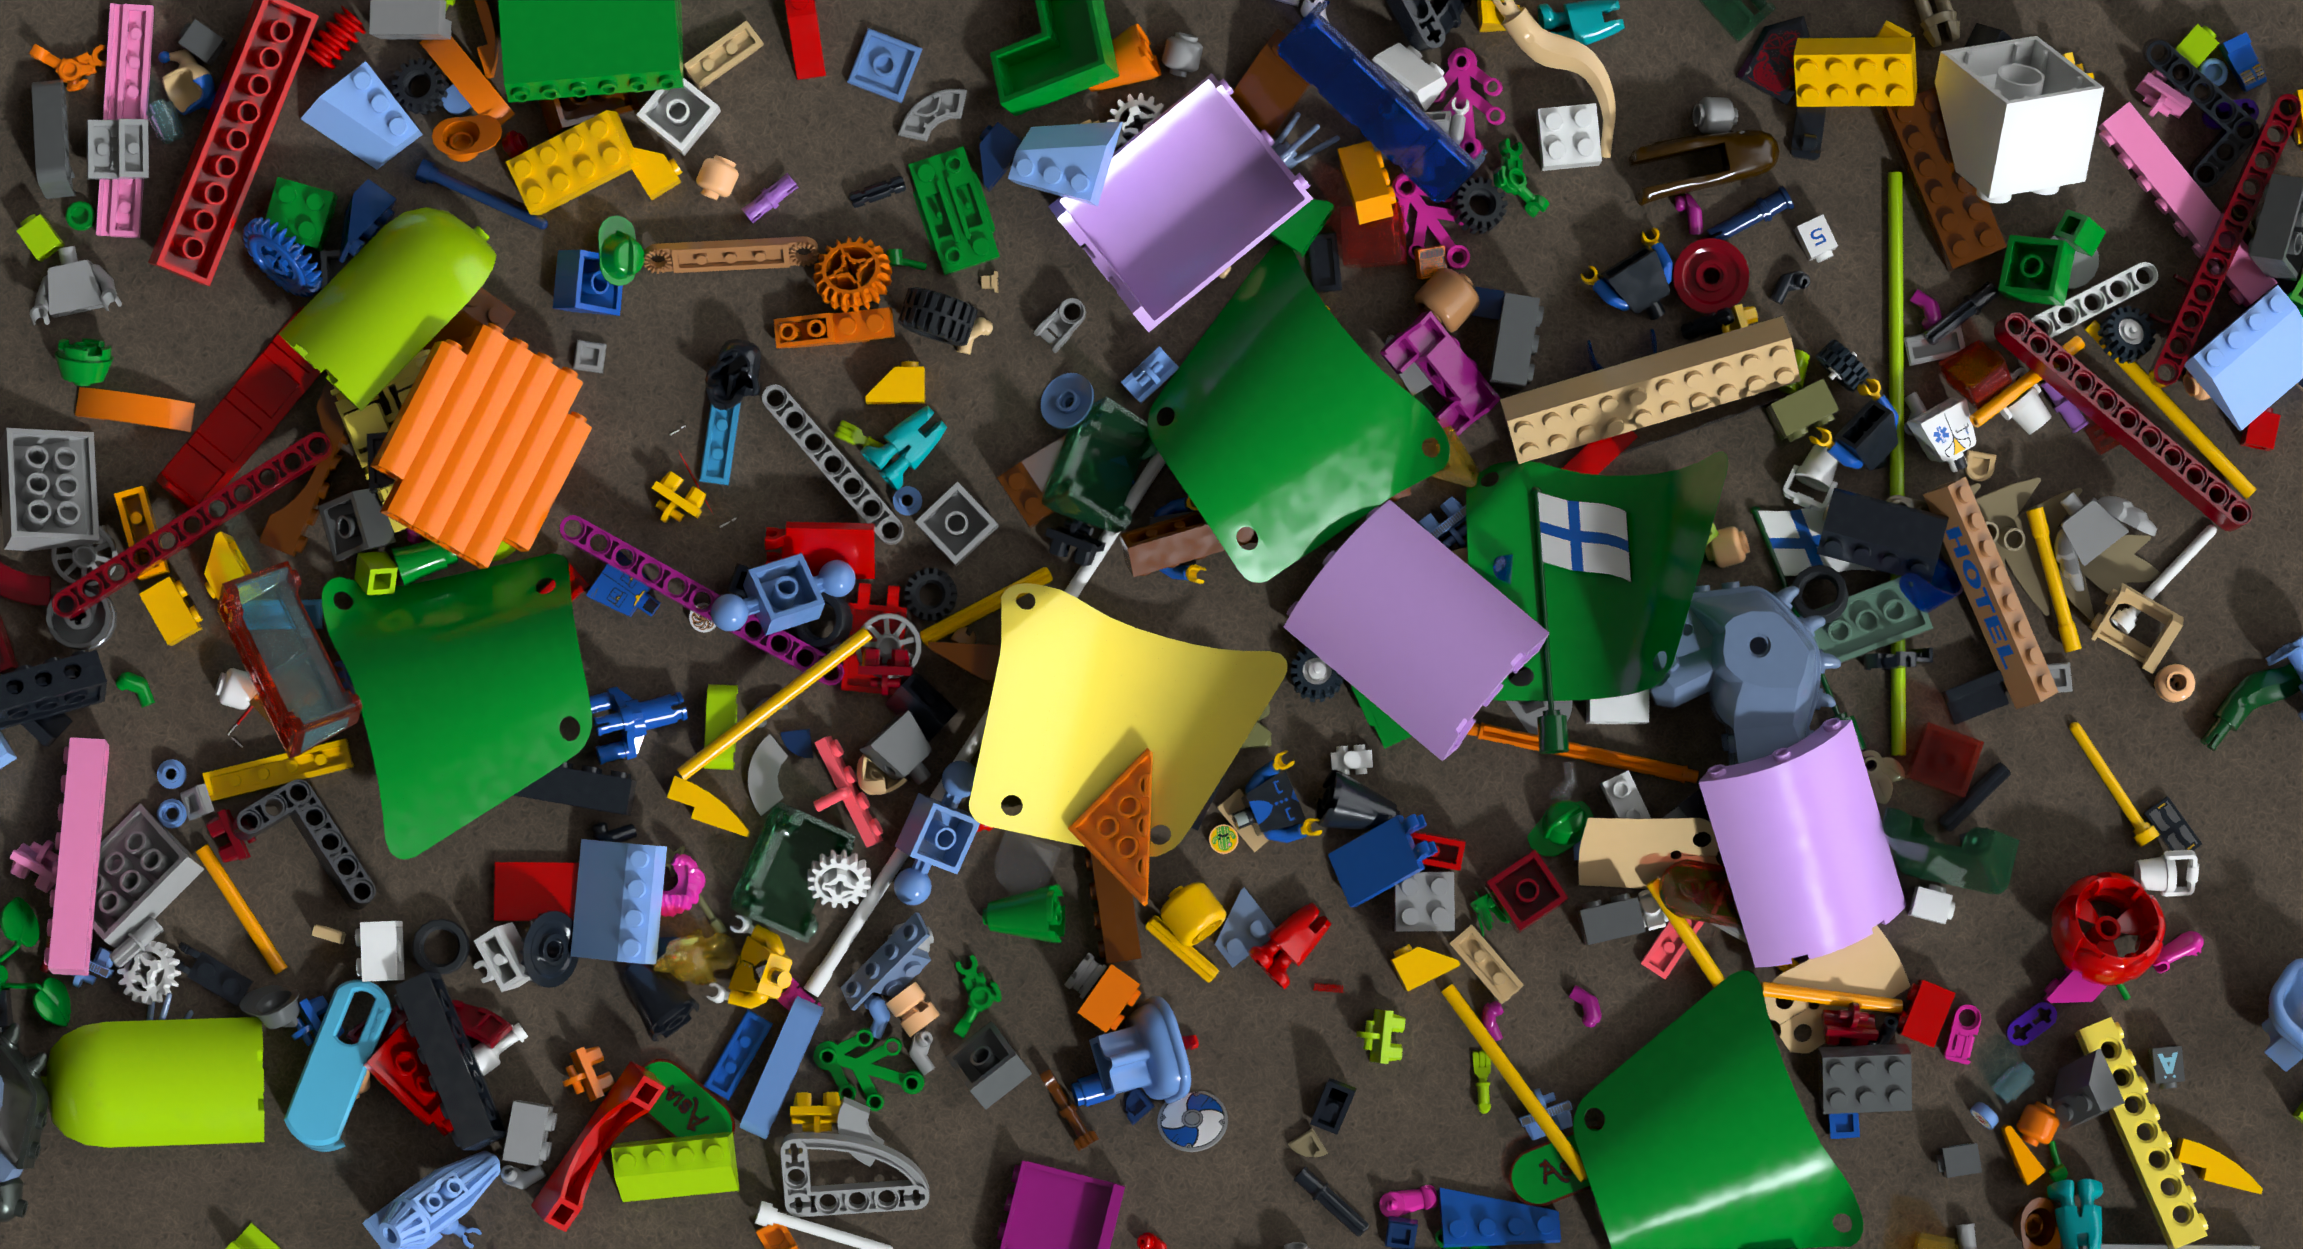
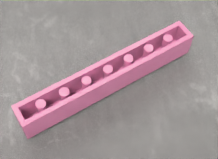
M2128 102L2098 127L2102 131L2099 133V136L2108 147L2113 145L2120 153L2117 156L2120 163L2127 170L2133 169L2138 175V178H2136L2138 185L2145 192L2149 190L2157 199L2154 201L2157 208L2164 215L2170 214L2175 221L2173 224L2175 230L2182 237L2188 236L2194 244L2191 247L2192 250L2201 259L2221 213L2133 105ZM2220 234L2218 238L2220 245L2224 248H2230L2231 238L2227 234ZM2242 239L2223 281L2231 289L2229 295L2238 305L2243 303L2245 307H2248L2278 282L2275 278L2266 277L2249 256L2248 246ZM2208 260L2212 266L2210 269L2211 273L2214 275L2218 274V263Z
M70 738L69 746L64 748L63 761L64 764H67L66 775L61 777V792H64V804L60 803L58 807V820L62 821L61 832H57L55 838V848L59 850L58 861H54L52 869L53 878L56 879V888L50 892V907H54L53 919H48L47 935L51 936L50 948L46 947L44 953V964L48 965V969L52 974L89 975L109 760V744L105 739Z

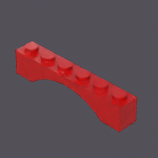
M630 1061L531 1204V1207L543 1221L564 1232L568 1230L583 1207L591 1178L607 1149L627 1126L651 1110L665 1090L664 1084L652 1072Z

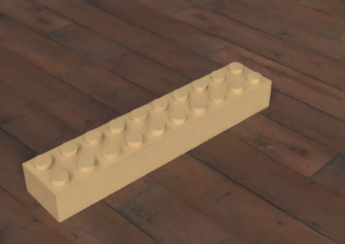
M1781 316L1500 399L1518 464L1793 384L1801 381L1792 339L1785 320Z

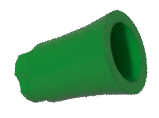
M430 540L392 548L405 587L422 577L448 568L447 565L458 562L455 554Z

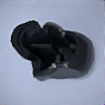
M732 339L724 343L716 364L711 367L705 378V383L708 385L706 388L710 403L715 408L729 410L739 404L743 397L759 395L760 385L758 378L761 352L757 345L743 339Z

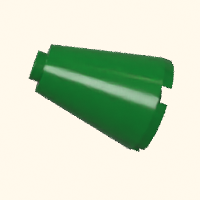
M1051 884L990 901L987 908H983V923L988 925L990 931L1051 943H1061L1062 940L1059 937H1064L1066 926L1065 905L1061 907L1058 896H1064L1061 886Z

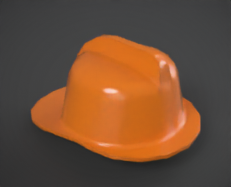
M489 115L447 118L439 122L434 128L432 140L435 147L445 153L450 159L466 162L474 159L478 153L487 151L495 146L501 137L502 128L498 120Z

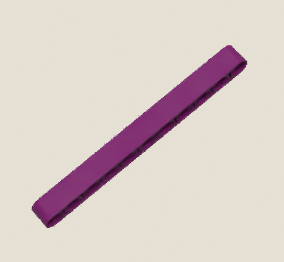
M569 515L561 521L559 533L565 541L713 623L711 607L714 601L721 595L579 516ZM572 520L578 522L581 527L580 534L576 537L568 536L564 531L566 522ZM601 535L606 539L607 545L603 551L597 552L591 548L590 540L593 536ZM621 549H626L632 554V562L628 566H622L616 561V554ZM654 564L657 567L658 575L654 580H646L643 577L642 568L644 565ZM672 578H678L684 584V589L679 595H674L668 590V582ZM699 592H703L709 597L710 602L705 609H699L694 605V596ZM755 614L748 616L746 623L740 629L730 631V633L802 673L827 655L783 630L765 635L761 627V632L757 637H749L745 632V626L748 622L755 621L761 627ZM776 635L783 636L786 640V648L782 652H776L771 647V640ZM802 649L808 650L812 655L811 663L805 667L798 664L796 659L797 653ZM840 663L836 666L838 674L834 680L828 681L821 677L817 681L824 685L839 683L844 675L842 664Z

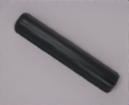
M1997 763L1940 818L1939 822L1947 831L1952 832L2011 775L2010 770L2003 763Z

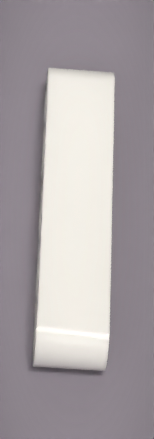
M2139 263L2066 300L2064 306L2056 305L2036 315L2030 321L2042 323L2046 328V334L2053 338L2146 291L2157 282L2158 271L2151 263ZM2138 270H2144L2149 274L2148 284H2142L2137 280L2136 272ZM2112 283H2118L2123 287L2122 297H2115L2111 293L2110 286ZM2086 296H2092L2097 300L2098 306L2096 310L2086 308L2084 304ZM2060 309H2066L2071 313L2072 320L2070 323L2066 324L2059 320L2058 312Z

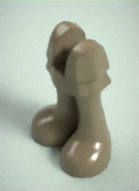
M1913 0L1920 17V26L1924 29L1923 35L1932 47L1942 45L1936 25L1944 22L1951 42L1960 38V21L1956 19L1957 13L1953 10L1949 0H1934L1938 13L1933 14L1928 0Z

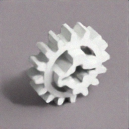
M1143 93L1139 94L1138 100H1134L1132 95L1129 94L1127 103L1119 99L1117 104L1120 109L1110 110V114L1115 119L1107 120V122H1119L1121 116L1127 110L1129 111V117L1122 124L1116 147L1128 142L1124 138L1125 136L1130 135L1134 137L1139 133L1137 128H1131L1134 125L1135 119L1139 118L1140 122L1147 123L1143 125L1144 129L1161 115L1160 112L1164 105L1162 103L1157 106L1153 105V96L1148 101H1145ZM1139 107H1145L1153 113L1147 115L1141 112Z
M831 850L829 857L820 854V862L814 860L811 862V869H808L807 872L808 890H812V897L814 899L821 897L822 905L829 901L832 902V908H836L838 903H842L844 908H848L849 901L858 904L859 896H867V889L871 888V870L866 868L865 859L858 861L857 853L849 857L846 850H843L841 855H836V852Z
M151 941L144 947V952L139 951L125 964L124 968L117 970V973L124 976L118 982L119 985L126 987L123 993L132 996L133 1001L152 1005L153 1001L161 1003L163 1002L162 995L171 993L169 989L171 986L178 987L179 984L174 980V977L181 975V971L175 970V966L180 963V960L172 958L175 951L166 948L167 944ZM152 953L157 954L161 960H157L156 957L152 956ZM141 984L147 991H142L137 985Z

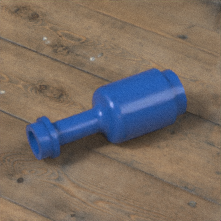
M1099 1073L1079 1078L1076 1083L1071 1084L1072 1095L1077 1106L1084 1105L1088 1107L1113 1099L1116 1096L1115 1094L1105 1097Z

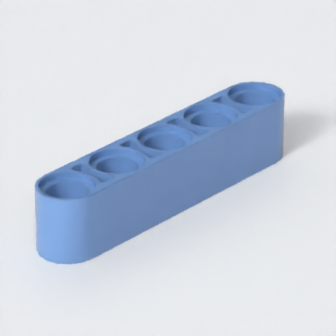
M799 996L796 997L739 1128L767 1139L770 1128L777 1118L818 1025L824 1007Z

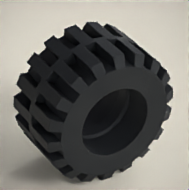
M913 287L908 288L897 322L906 330L950 345L964 346L968 343L978 311L971 304L949 295L925 288Z

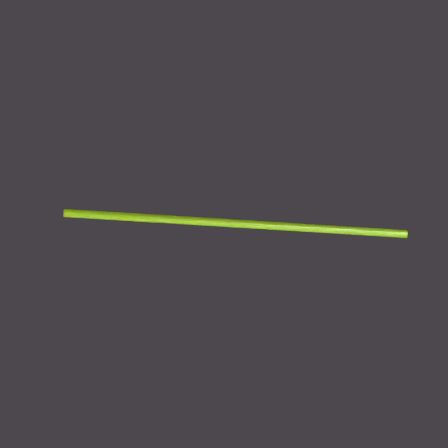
M1888 172L1889 402L1899 416L1896 429L1898 444L1890 452V496H1905L1903 173ZM1890 573V581L1902 577ZM1905 639L1891 644V654H1896V651H1905ZM1906 668L1891 670L1892 756L1906 755Z

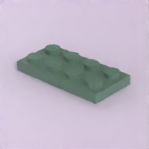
M1902 576L1849 596L1847 607L1842 615L1818 628L1814 632V639L1817 642L1818 648L1823 650V653L1834 655L1842 663L1931 630L1933 626L1916 581ZM1834 602L1823 607L1817 608L1815 610L1819 611L1827 609L1828 607L1832 606Z

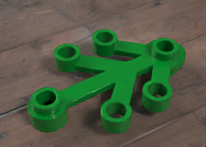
M869 1028L860 1029L856 1035L839 1044L833 1041L821 1042L815 1048L814 1061L819 1068L830 1071L839 1088L838 1093L841 1100L845 1097L842 1093L844 1088L852 1090L853 1096L849 1097L851 1100H854L857 1094L856 1087L848 1082L842 1067L853 1070L867 1097L866 1105L872 1111L882 1109L885 1099L877 1091L870 1076L899 1084L908 1094H917L924 1087L925 1077L919 1070L910 1069L902 1073L874 1064V1062L887 1055L895 1056L901 1051L902 1042L897 1037H889L884 1044L857 1058L845 1055V1053L858 1046L867 1047L873 1042L874 1034ZM863 1032L868 1033L870 1040L862 1042L859 1035ZM894 1041L897 1043L898 1049L891 1051L888 1049L887 1044ZM825 1051L831 1052L833 1060L826 1061L823 1058V1053ZM909 1078L916 1079L918 1085L915 1088L907 1085ZM872 1097H878L881 1101V1104L879 1106H873L870 1102V1099Z

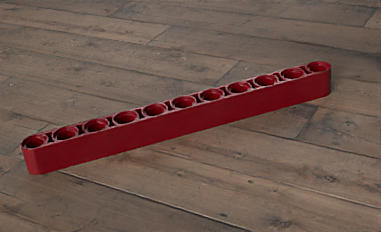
M2283 94L2277 98L2267 112L2259 130V135L2250 149L2149 370V379L2156 387L2164 388L2175 383L2184 368L2260 202L2265 186L2271 178L2301 112V102L2293 94ZM2280 102L2290 104L2292 108L2290 116L2283 115L2280 112ZM2269 128L2276 129L2279 132L2280 139L2278 142H2272L2267 137ZM2256 155L2266 157L2268 161L2267 168L2262 169L2256 165ZM2244 181H2250L2255 185L2256 191L2254 195H2248L2244 192ZM2233 207L2242 210L2244 217L2241 222L2235 221L2231 217V209ZM2220 234H2227L2231 238L2230 248H2224L2220 245L2218 240ZM2208 260L2218 263V274L2214 275L2208 272L2206 267ZM2196 287H2203L2206 290L2207 299L2205 301L2196 299L2194 295ZM2184 313H2189L2195 318L2193 328L2186 327L2183 324L2182 316ZM2172 340H2179L2182 343L2183 351L2181 354H2175L2171 351L2170 342ZM2160 366L2169 368L2171 372L2169 381H2164L2158 376V368Z
M2015 312L1996 323L1994 335L1999 343L2221 529L2231 532L2251 521L2253 511L2244 499L2026 316ZM2008 323L2014 327L2015 334L2009 330ZM2030 342L2036 345L2037 353L2031 349ZM2053 361L2059 365L2060 372L2054 368ZM2075 380L2081 383L2082 390L2077 388ZM2097 398L2104 403V409L2098 405ZM2120 417L2126 421V428L2121 424ZM2142 436L2147 438L2149 447L2143 443ZM2164 454L2170 458L2171 465L2165 461ZM2187 473L2192 476L2193 484L2188 481ZM2209 492L2214 495L2215 502L2210 499ZM2231 510L2236 513L2237 521L2232 517Z
M313 432L58 592L52 600L54 612L66 619L74 618L327 459L332 452L331 440L321 432ZM316 439H323L326 442V448L320 454L312 453L310 449L311 443ZM290 455L300 456L301 464L297 469L290 470L286 467L285 461ZM272 470L275 472L276 479L273 484L263 485L261 483L260 477L264 471ZM241 486H247L251 490V495L246 501H238L235 497L236 490ZM216 502H223L226 507L225 513L220 517H213L210 512L211 506ZM190 518H198L200 520V528L195 533L186 531L185 524ZM167 533L173 534L175 537L174 546L169 549L162 548L160 544L161 537ZM142 549L148 550L150 553L149 561L144 565L137 564L135 561L136 553ZM116 565H122L125 570L124 577L118 581L112 580L110 577L111 569ZM90 581H97L100 586L98 594L93 597L87 596L85 593L86 584ZM65 597H72L74 600L73 609L70 612L63 613L60 609L61 600Z

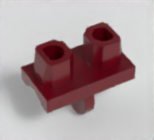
M867 647L863 652L862 663L858 665V674L882 675V678H871V686L882 687V695H888L889 687H900V678H889V675L911 676L913 673V664H910L907 648H892L891 664L880 663V648Z
M223 809L217 812L219 816L209 821L206 826L212 838L227 833L231 843L218 848L222 861L227 863L238 859L244 861L250 858L251 855L245 842L233 835L231 829L234 818L230 810ZM241 819V826L244 829H254L252 822L248 823L247 819ZM256 838L247 840L248 844L255 842Z
M1851 1002L1848 1010L1839 1009V1011L1823 1009L1821 1018L1826 1044L1837 1045L1842 1037L1850 1038V1042L1854 1046L1867 1045L1869 1040L1877 1041L1879 1033L1875 1027V1016L1868 1012H1861L1858 1003Z

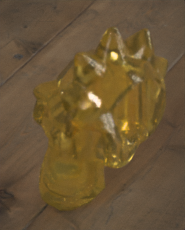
M698 928L686 936L667 943L666 953L656 961L653 969L659 972L671 973L673 977L680 981H690L696 985H709L710 983H716L714 970L729 969L739 960V955L736 951L735 941L728 935L716 933L712 937L705 939L702 930Z

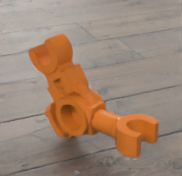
M34 44L29 53L36 60L56 69L55 72L59 75L60 79L67 83L66 89L68 92L83 89L89 80H81L82 77L97 73L95 67L106 68V61L98 59L99 53L106 50L105 45L97 46L91 55L86 52L68 59H60L37 44Z

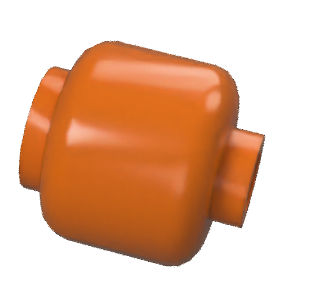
M2037 1101L2035 1105L2028 1104L2025 1107L2016 1127L2023 1134L2021 1139L2024 1142L2037 1147L2039 1143L2049 1144L2052 1141L2060 1121L2054 1109Z

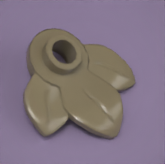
M1872 749L1863 750L1861 752L1865 765L1869 760L1874 761V766L1871 769H1867L1875 800L1878 803L1887 804L1892 796V782L1904 779L1905 771L1896 759L1882 757L1877 751Z

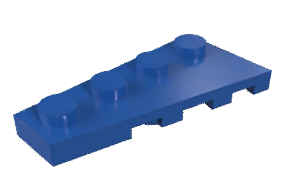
M1439 1188L1443 1248L1560 1243L1561 1241L1559 1211Z

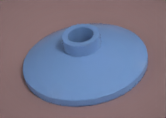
M1066 373L1055 378L1046 387L1041 398V413L1044 419L1053 427L1060 429L1073 427L1083 421L1089 414L1094 401V391L1091 383L1084 376L1077 373Z

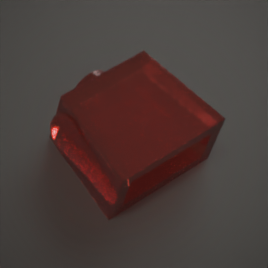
M1980 340L1938 362L1947 384L1977 410L2013 382L2006 361L2001 353L1997 350L1992 351Z

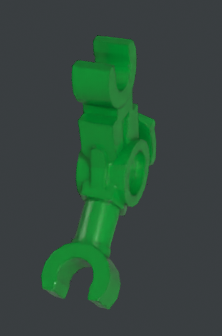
M1504 139L1498 145L1502 157L1500 166L1492 173L1494 185L1502 188L1506 193H1512L1514 196L1518 194L1526 203L1525 210L1527 214L1534 218L1540 210L1544 212L1547 209L1549 202L1541 195H1534L1526 187L1528 182L1523 172V159L1519 158L1523 151L1522 143L1518 142L1511 148L1510 139Z
M974 955L970 956L972 967L968 970L963 969L959 961L956 962L957 971L966 976L962 981L966 987L965 990L969 1001L968 1009L953 1031L962 1038L967 1034L979 1012L982 1013L983 1010L988 1009L993 1001L1001 1002L1002 1000L998 985L993 980H990L989 982L992 987L990 989L985 984L986 979L983 972L977 973L978 961Z

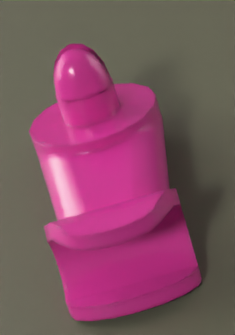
M2187 931L2165 945L2157 960L2152 964L2156 972L2164 973L2168 971L2170 963L2184 956H2198L2197 952H2202L2203 937L2198 932Z
M1432 1185L1421 1186L1420 1189L1390 1191L1381 1197L1379 1208L1381 1213L1388 1218L1389 1216L1399 1217L1423 1208L1428 1210L1436 1207L1438 1196Z

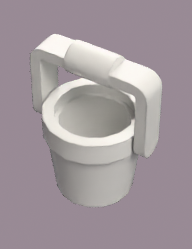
M2019 368L2012 373H2006L1995 383L1996 387L1988 395L1989 400L2013 384L2018 376L2022 377L2027 371L2024 368ZM2035 384L2000 411L2006 420L2013 418L2029 435L2042 427L2052 417L2038 395L2041 392L2038 384Z
M1814 445L1801 466H1793L1783 488L1784 496L1794 500L1793 503L1821 512L1827 509L1833 490L1838 485V482L1833 481L1839 463L1827 452V447ZM1796 477L1801 483L1815 490L1828 492L1823 504L1802 493L1789 490L1794 478Z
M2193 850L2165 851L2161 857L2137 860L2134 865V879L2141 883L2144 890L2160 891L2162 896L2192 895L2195 891V883L2198 881L2199 874L2197 856ZM2189 859L2186 875L2187 887H2176L2177 869L2175 860Z

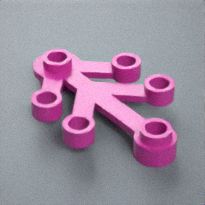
M1461 47L1455 49L1448 58L1449 70L1443 76L1447 86L1441 92V96L1433 103L1443 102L1446 97L1445 92L1458 78L1459 90L1442 111H1451L1453 116L1455 112L1452 109V100L1456 97L1455 107L1463 109L1466 106V98L1468 99L1470 108L1463 115L1466 117L1464 140L1459 145V153L1468 161H1477L1484 153V146L1480 140L1476 139L1473 105L1484 113L1488 122L1493 125H1500L1504 122L1505 112L1499 107L1492 106L1471 89L1470 76L1481 83L1484 91L1490 96H1498L1502 92L1503 86L1498 79L1491 78L1477 67V57L1473 51ZM1460 57H1465L1467 60L1463 67H1459L1457 64ZM1492 82H1496L1498 85L1495 92H1490L1488 89L1489 84ZM1494 111L1500 112V118L1497 121H1493L1491 118ZM1469 143H1473L1475 146L1474 151L1470 154L1466 153V146Z
M1401 173L1396 176L1392 187L1395 197L1398 199L1396 219L1391 226V231H1393L1392 233L1396 237H1403V235L1405 236L1408 233L1409 225L1406 219L1409 204L1411 203L1417 211L1413 244L1408 250L1410 258L1415 260V256L1412 254L1413 247L1425 248L1424 243L1428 226L1439 243L1445 246L1448 265L1457 270L1465 268L1470 260L1468 249L1462 245H1456L1437 220L1455 222L1454 220L1458 216H1452V209L1426 205L1421 196L1438 197L1442 202L1450 203L1454 199L1453 196L1450 199H1444L1441 192L1444 189H1450L1454 195L1456 192L1454 187L1451 185L1440 187L1421 184L1419 179L1411 173ZM1405 182L1410 183L1412 186V190L1409 193H1404L1401 190V185ZM1397 223L1405 225L1406 230L1403 233L1395 231L1394 226ZM1461 253L1464 258L1463 261L1455 263L1452 259L1453 254Z

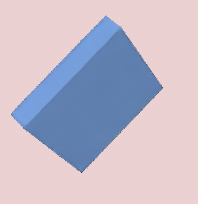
M868 28L847 83L902 104L923 49Z

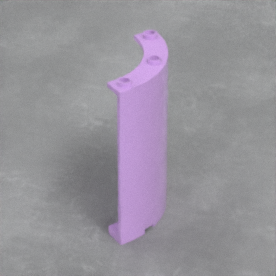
M1212 73L1114 152L1098 206L1062 196L1048 206L1078 245L1086 244L1083 249L1092 259V262L1113 285L1132 314L1148 332L1313 199L1306 190L1310 185L1300 172L1294 175L1271 147L1275 141L1265 129L1261 132L1257 130L1230 95L1234 92L1224 78L1218 82Z
M1388 500L1381 507L1377 506L1368 513L1367 520L1348 538L1337 552L1333 550L1326 556L1322 563L1324 568L1313 580L1301 599L1293 603L1286 614L1289 618L1284 628L1443 761L1459 748L1477 721L1473 717L1482 705L1487 707L1503 688L1501 684L1511 672L1516 674L1540 651L1549 632L1396 504Z
M1828 719L1812 734L1788 748L1777 749L1771 755L1745 763L1729 766L1714 765L1700 779L1701 792L1755 968L1792 964L1791 958L1808 954L1809 959H1813L1843 949L1873 934L1872 928L1881 922L1884 925L1888 924L1906 907L1852 720Z

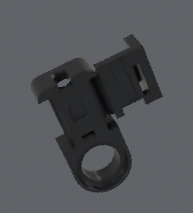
M1933 648L1911 649V652L1896 651V654H1865L1864 670L1877 668L1892 670L1917 667V664L1931 663L1933 662Z

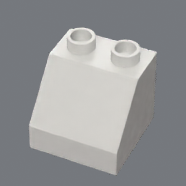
M2038 36L1940 52L1935 86L1955 170L1977 188L1976 194L1979 198L1990 203H2006L2011 200L2012 194L2031 191L2041 195H2052L2059 191L2060 186L2085 182L2104 91L2102 85Z

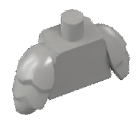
M2072 492L2059 502L2070 516L2061 522L2062 528L2055 537L2054 554L2056 561L2060 564L2063 578L2067 579L2076 591H2084V581L2078 557L2084 566L2129 532V528L2125 524L2151 536H2155L2157 528L2148 519L2146 512L2135 507L2127 499L2117 496H2104L2099 500L2092 498L2086 504H2083L2076 494Z

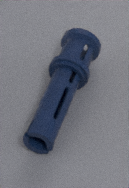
M1781 185L1775 193L1765 198H1757L1754 201L1755 205L1710 229L1708 228L1706 231L1709 237L1721 232V234L1714 238L1726 240L1762 220L1765 222L1773 220L1772 217L1787 208L1789 210L1794 209V204L1784 186Z

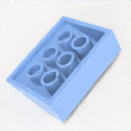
M2278 285L2243 312L2189 358L2184 365L2239 431H2242L2303 378V317L2295 304Z
M581 839L571 945L572 957L656 964L667 847Z

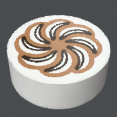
M700 603L695 606L699 609H705L709 604ZM690 611L689 621L695 630L706 633L716 628L714 623Z

